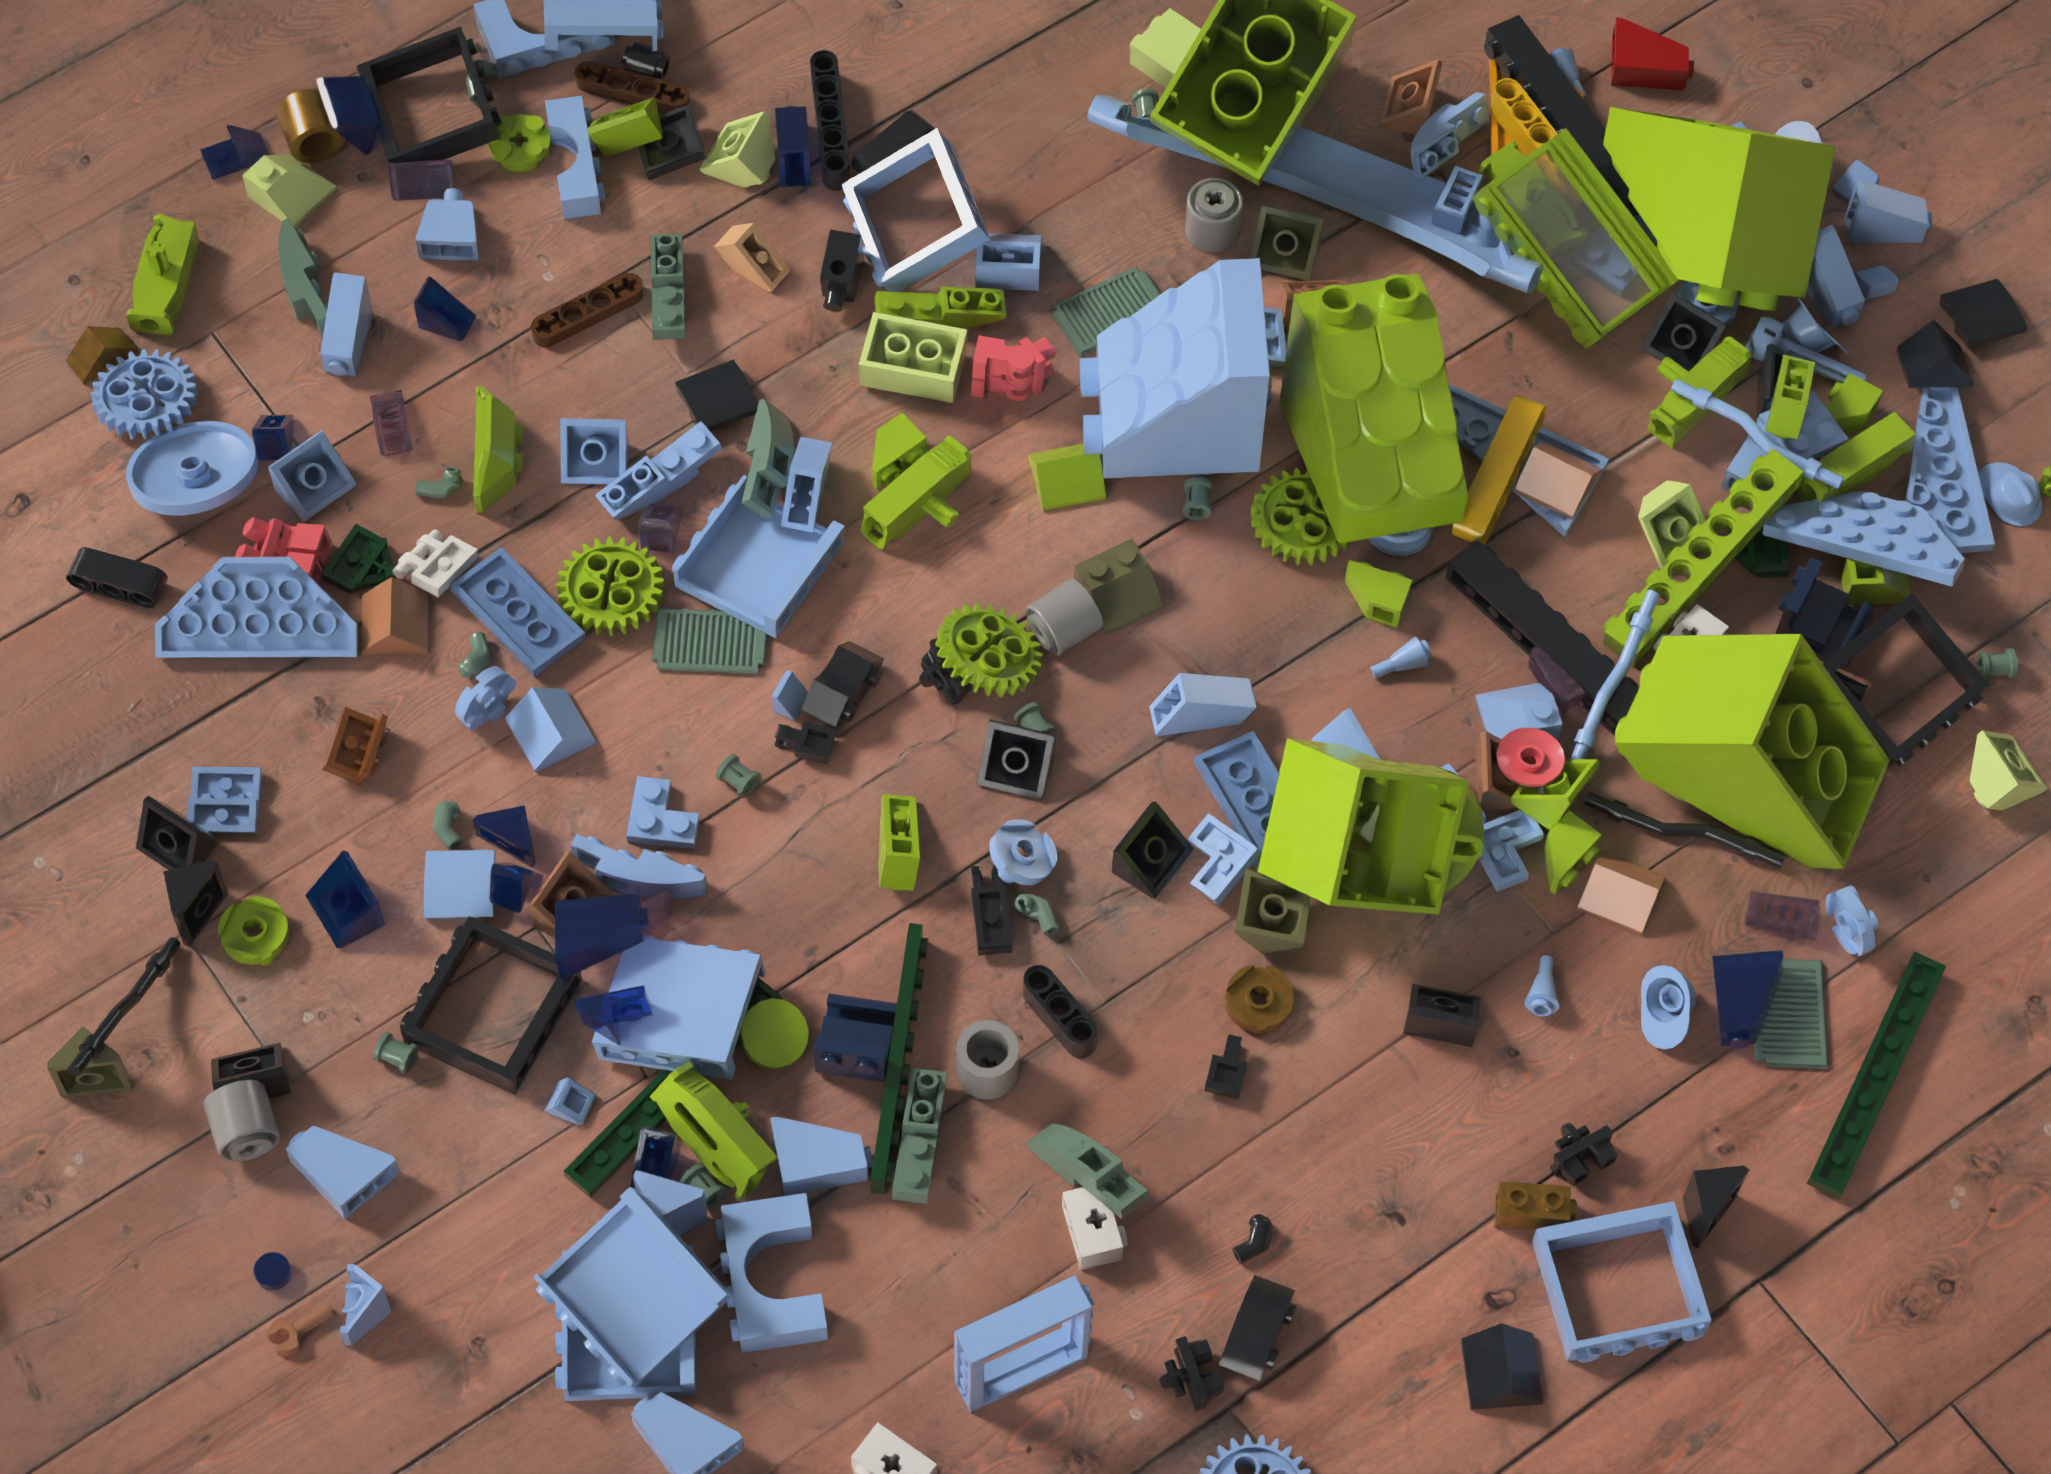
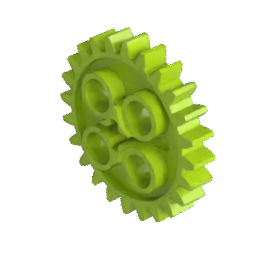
M1295 468L1293 476H1289L1283 470L1281 480L1271 476L1269 485L1261 484L1260 493H1255L1254 504H1252L1251 527H1255V538H1262V548L1272 545L1271 556L1282 552L1284 553L1283 562H1286L1292 556L1295 557L1296 565L1301 563L1302 558H1307L1311 566L1313 565L1314 557H1318L1325 563L1327 553L1337 557L1339 548H1347V543H1338L1325 510L1320 509L1323 506L1308 470L1305 475H1301L1299 469ZM1294 496V497H1298V498H1300V499L1295 500V499H1291V498H1289V497ZM1278 522H1285L1288 525H1280ZM1308 533H1315L1319 536H1310Z
M608 536L606 544H601L598 538H594V547L590 548L587 544L582 543L583 553L580 554L572 550V561L563 560L565 571H558L559 582L556 583L559 605H563L564 612L567 615H571L572 620L576 624L582 621L583 631L586 632L592 626H595L596 635L598 636L603 628L608 629L610 636L614 635L615 628H620L623 634H627V625L631 624L638 630L640 618L649 622V611L658 612L657 601H663L662 590L665 589L662 568L657 567L656 556L649 557L647 547L638 552L637 541H634L628 547L625 544V537H621L618 544H613L611 536ZM618 562L617 568L614 572L615 582L611 583L613 576L612 570L614 564ZM597 567H603V568H604L603 570H600V571H594V570H593L594 568H597ZM629 573H634V574H636V575L633 576V577H626V576H625L626 574H629ZM610 589L607 608L602 610L607 600L606 590ZM588 595H595V596H596L595 598H592V599H586V598H585V597L588 596ZM621 601H627V602H628L627 604H624V605H618V604H617L618 602H621Z
M978 602L975 603L973 609L964 604L961 611L954 608L951 615H946L937 632L938 639L935 643V646L940 648L937 656L946 658L942 665L943 668L954 669L950 675L952 678L961 676L963 678L961 685L973 684V692L975 693L980 687L984 688L986 696H990L991 692L995 690L1000 698L1004 696L1006 690L1014 696L1018 689L1025 691L1027 685L1033 683L1042 664L1039 662L1043 654L1037 652L1041 644L1032 641L1035 634L1033 632H1025L1026 622L1016 623V614L1010 617L1005 616V608L1003 607L999 612H995L992 604H988L986 610H983Z

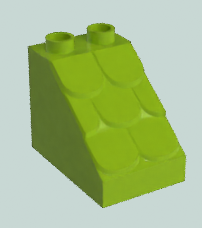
M1218 0L1150 115V123L1259 186L1324 93L1349 51L1357 16L1330 0Z
M1610 107L1603 145L1611 156L1614 168L1629 188V200L1656 238L1657 249L1677 279L1699 284L1696 296L1697 301L1734 307L1737 291H1741L1739 305L1776 311L1779 295L1806 297L1836 146L1696 119Z
M1419 273L1410 275L1394 274L1385 279L1344 286L1328 285L1320 290L1294 294L1279 404L1338 543L1342 544L1463 522L1468 491L1457 436L1458 426L1444 360L1438 313Z
M1802 634L1663 636L1652 662L1647 664L1641 672L1640 688L1627 716L1618 722L1615 731L1614 743L1621 755L1625 756L1642 780L1651 783L1678 800L1696 806L1743 835L1755 837L1809 868H1845L1890 762L1888 756Z

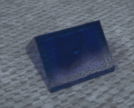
M322 77L318 79L317 83L332 128L365 155L371 153L380 121L365 77Z
M342 851L305 895L336 948H343L385 926L379 902L348 851Z

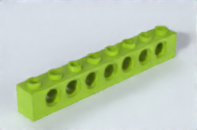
M1773 448L1765 457L1762 455L1757 457L1749 469L1750 473L1745 479L1740 477L1735 481L1729 490L1730 495L1725 501L1719 500L1713 505L1708 513L1709 518L1703 525L1697 523L1687 536L1688 541L1682 547L1676 546L1670 552L1666 559L1668 563L1661 570L1657 568L1649 575L1645 582L1647 586L1640 593L1635 591L1628 598L1624 605L1625 610L1619 616L1614 614L1603 627V631H1605L1603 645L1620 657L1632 629L1630 622L1634 613L1639 612L1647 590L1659 593V598L1664 599L1667 603L1656 605L1651 616L1653 619L1649 632L1644 633L1631 664L1635 668L1654 647L1660 636L1674 625L1680 614L1687 611L1760 531L1764 523L1801 486L1803 470ZM1764 484L1770 487V490L1762 491L1756 486ZM1745 507L1750 512L1739 513L1736 511V508ZM1725 530L1729 535L1719 536L1714 531ZM1702 552L1708 555V558L1698 559L1693 554ZM1676 575H1682L1686 577L1688 580L1685 582L1675 581L1672 577Z

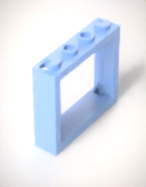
M937 128L842 184L846 197L843 198L844 204L848 211L854 215L856 221L853 222V227L856 233L862 236L865 243L863 247L864 255L873 264L875 269L872 272V276L879 287L884 286L889 292H902L991 240L952 143ZM936 157L963 226L890 268L863 199Z
M1674 1201L1536 1229L1532 1244L1567 1362L1577 1359L1580 1363L1591 1362L1599 1358V1355L1611 1352L1615 1356L1625 1355L1632 1352L1634 1348L1648 1345V1348L1651 1349L1667 1345L1670 1340L1683 1338V1341H1693L1701 1338L1706 1333L1712 1320ZM1663 1229L1690 1318L1577 1341L1551 1252Z
M1074 1275L954 1331V1382L970 1413L1087 1358L1088 1345L1091 1343L1089 1334L1092 1331L1091 1318H1093L1092 1305H1094V1302L1086 1284L1081 1286ZM1062 1324V1328L984 1364L985 1359Z

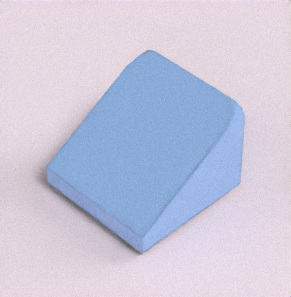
M1856 160L1838 180L1832 190L1850 202L1857 180L1878 184L1880 176L1862 162Z
M1884 265L1854 273L1866 300L1895 293L1899 282L1897 276Z
M785 671L772 694L774 713L795 721L802 711L801 708L808 691L792 671Z
M567 1077L557 1082L544 1111L581 1126L597 1094Z

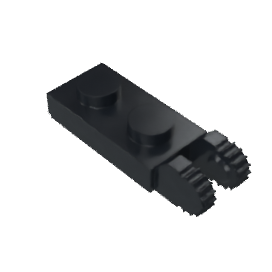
M992 865L991 876L994 886L981 887V870H979V866H972L973 888H971L978 956L1012 953L1013 947L1006 885H1003L996 866Z

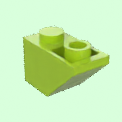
M1849 373L1843 383L1836 382L1828 397L1831 401L1827 406H1824L1845 434L1862 431L1876 411L1883 390Z
M902 412L877 429L872 466L873 486L876 490L885 484H890L900 473L909 468L927 452V437Z
M1849 558L1846 559L1841 582L1843 591L1850 594L1847 605H1862L1864 601L1869 604L1899 603L1911 594L1907 574Z
M1349 560L1345 583L1367 619L1398 628L1410 595L1412 579L1406 578L1398 572H1387L1374 568L1366 562Z
M1570 810L1548 832L1544 846L1549 890L1554 895L1563 886L1569 888L1579 876L1580 872L1578 870L1584 863L1588 866L1592 864L1601 851L1598 845L1602 834Z

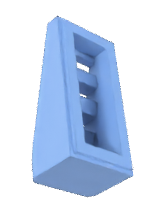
M1454 166L1434 208L1431 223L1451 232L1461 233L1474 203L1472 197L1479 191L1484 176ZM1456 180H1457V181H1459V182H1462V183H1465V184H1468V185L1472 186V188L1463 186V185L1458 184V183H1455V182H1456Z

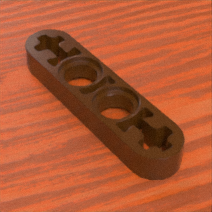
M594 61L582 62L575 68L574 74L577 87L581 91L632 105L654 97L658 112L667 113L690 104L689 91L681 84ZM589 74H593V75H594V76H590L589 79H584V77H588ZM614 80H622L626 85L620 89H614L610 86V83ZM646 87L655 90L653 95L647 97L640 95L638 92ZM676 97H680V98H681V99H677L676 102H671V100H675Z
M633 273L621 274L537 316L531 323L533 341L542 347L553 346L637 304L643 298L644 293L641 278ZM628 286L630 289H634V291L624 290V287ZM598 298H606L610 301L609 305L604 308L595 307L593 302ZM570 312H579L582 315L581 319L576 322L567 321L565 316ZM556 320H559V321H560V325H561L562 328H560L559 322L556 323ZM546 328V330H551V332L546 334V332L540 331V329Z

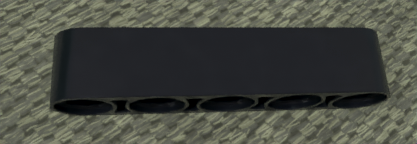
M820 50L815 52L810 58V72L822 181L828 189L839 191L843 190L842 184L850 180V159L838 59L833 52Z

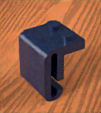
M1811 557L1806 568L1799 566L1791 582L1792 585L1796 586L1793 593L1786 591L1778 610L1783 611L1775 634H1802L1819 660L1825 662L1869 627L1875 615V610L1866 601L1863 602L1860 610L1847 605L1850 594L1817 580L1823 562ZM1851 658L1848 662H1846V663H1845L1843 666H1841L1840 668H1842V669L1847 668V667L1849 666V664L1851 663V661H1852L1853 658Z
M829 993L826 1002L828 1007L827 1013L823 1017L820 1037L816 1036L814 1044L815 1072L885 1082L897 1003Z

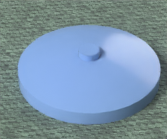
M198 421L172 427V432L168 430L162 431L160 437L153 436L136 450L129 460L126 469V480L130 493L140 506L158 514L181 516L214 509L237 497L254 479L259 461L252 438L241 428L218 421Z

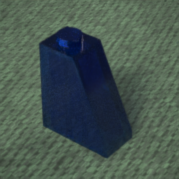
M806 106L775 108L780 187L810 186V151Z
M639 894L555 901V962L560 978H568L644 941L643 928L649 927L648 907H642Z
M1783 950L1712 956L1721 1046L1744 1048L1749 1044L1757 1043L1783 973Z

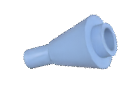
M1560 47L1549 54L1570 83L1583 92V100H1585L1587 94L1579 81L1580 78L1573 50Z
M1415 636L1393 653L1389 659L1370 667L1374 678L1377 679L1393 671L1399 672L1428 667V659L1432 658V654L1425 640L1419 641Z
M1548 955L1540 958L1539 973L1524 1001L1525 1007L1530 1012L1542 1017L1553 1014L1559 1009L1554 977L1552 976L1554 958Z

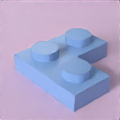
M637 776L626 835L627 842L695 850L700 821L699 813L667 810L671 780Z
M1521 810L1484 824L1483 852L1479 860L1496 892L1528 880L1529 873L1516 850L1542 841L1544 836L1538 822Z
M1208 813L1187 839L1192 846L1210 858L1190 884L1219 906L1244 876L1245 870L1249 869L1262 853L1252 843Z

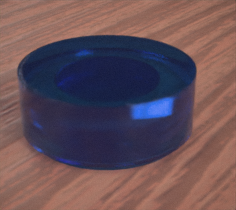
M266 1253L254 1265V1276L257 1283L263 1289L270 1291L279 1290L291 1278L290 1264L287 1258L280 1253Z

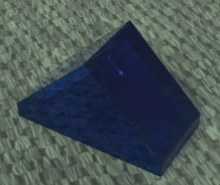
M431 276L426 278L413 302L418 328L457 341L464 340L476 317L471 310Z
M261 415L252 428V437L259 460H279L292 451L293 415Z
M525 805L476 815L473 819L476 836L533 868L536 864Z
M644 1125L641 1127L630 1187L635 1188L633 1176L636 1170L671 1180L680 1155L677 1134Z

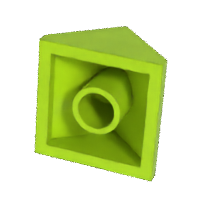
M654 97L598 116L587 128L590 137L605 158L663 138L657 103Z
M1084 444L1028 454L1043 511L1106 499L1100 454L1085 455Z
M1565 759L1561 774L1553 782L1540 787L1520 785L1510 800L1518 809L1548 830H1551L1582 793L1599 767L1598 759Z

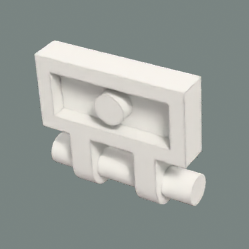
M433 529L428 535H423L416 542V547L411 552L404 553L398 559V565L393 569V574L399 579H403L408 573L411 574L412 584L439 598L450 587V584L458 579L478 558V549L452 535L444 542H441L443 535L440 531Z

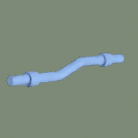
M1678 379L1674 381L1671 391L1692 400V405L1702 410L1708 408L1740 424L1766 454L1773 448L1803 470L1804 477L1811 480L1816 478L1836 489H1839L1842 485L1844 477L1822 467L1821 462L1811 457L1807 460L1775 444L1748 413L1713 397L1712 392L1702 387L1697 389Z
M1647 590L1639 612L1634 613L1630 622L1632 629L1618 663L1597 693L1583 729L1578 730L1574 740L1576 746L1570 759H1585L1588 750L1593 749L1598 737L1595 733L1609 699L1630 669L1643 635L1649 632L1653 619L1651 616L1659 599V593Z

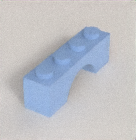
M582 96L546 100L545 106L551 144L565 147L577 157L574 164L568 170L557 175L563 218L570 219L601 214L600 201H605L603 182H596V176H601L599 158H592L591 151H597V147L587 130V126H590L592 123L590 107L584 108Z

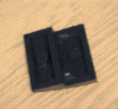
M1998 278L1940 295V306L1955 321L1954 332L1969 349L2027 332V325L2019 308Z
M734 359L675 382L677 393L688 407L694 424L696 425L702 421L710 432L756 414L759 403Z

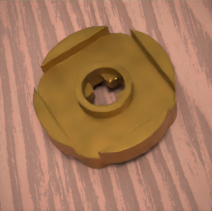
M1255 965L1241 968L1230 978L1224 1004L1229 1017L1235 1024L1244 1030L1250 1031L1253 1035L1262 1036L1267 1032L1280 1028L1288 1021L1294 1005V990L1289 978L1279 969L1267 965L1266 968H1254ZM1256 993L1260 996L1265 993L1267 995L1266 1004L1257 1005L1253 1003L1254 998L1252 994Z

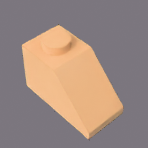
M754 223L732 226L714 246L733 271L768 292H772L791 271Z

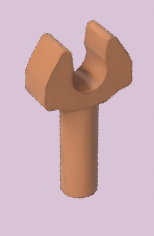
M325 1304L295 1323L288 1322L283 1317H279L270 1325L266 1335L268 1340L271 1341L282 1334H288V1340L279 1344L275 1349L279 1356L293 1355L301 1350L299 1342L302 1335L332 1318L334 1313L330 1306Z

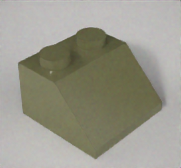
M1133 539L1080 562L1074 567V579L1087 590L1099 609L1103 620L1102 631L1105 635L1163 609V603L1149 563Z

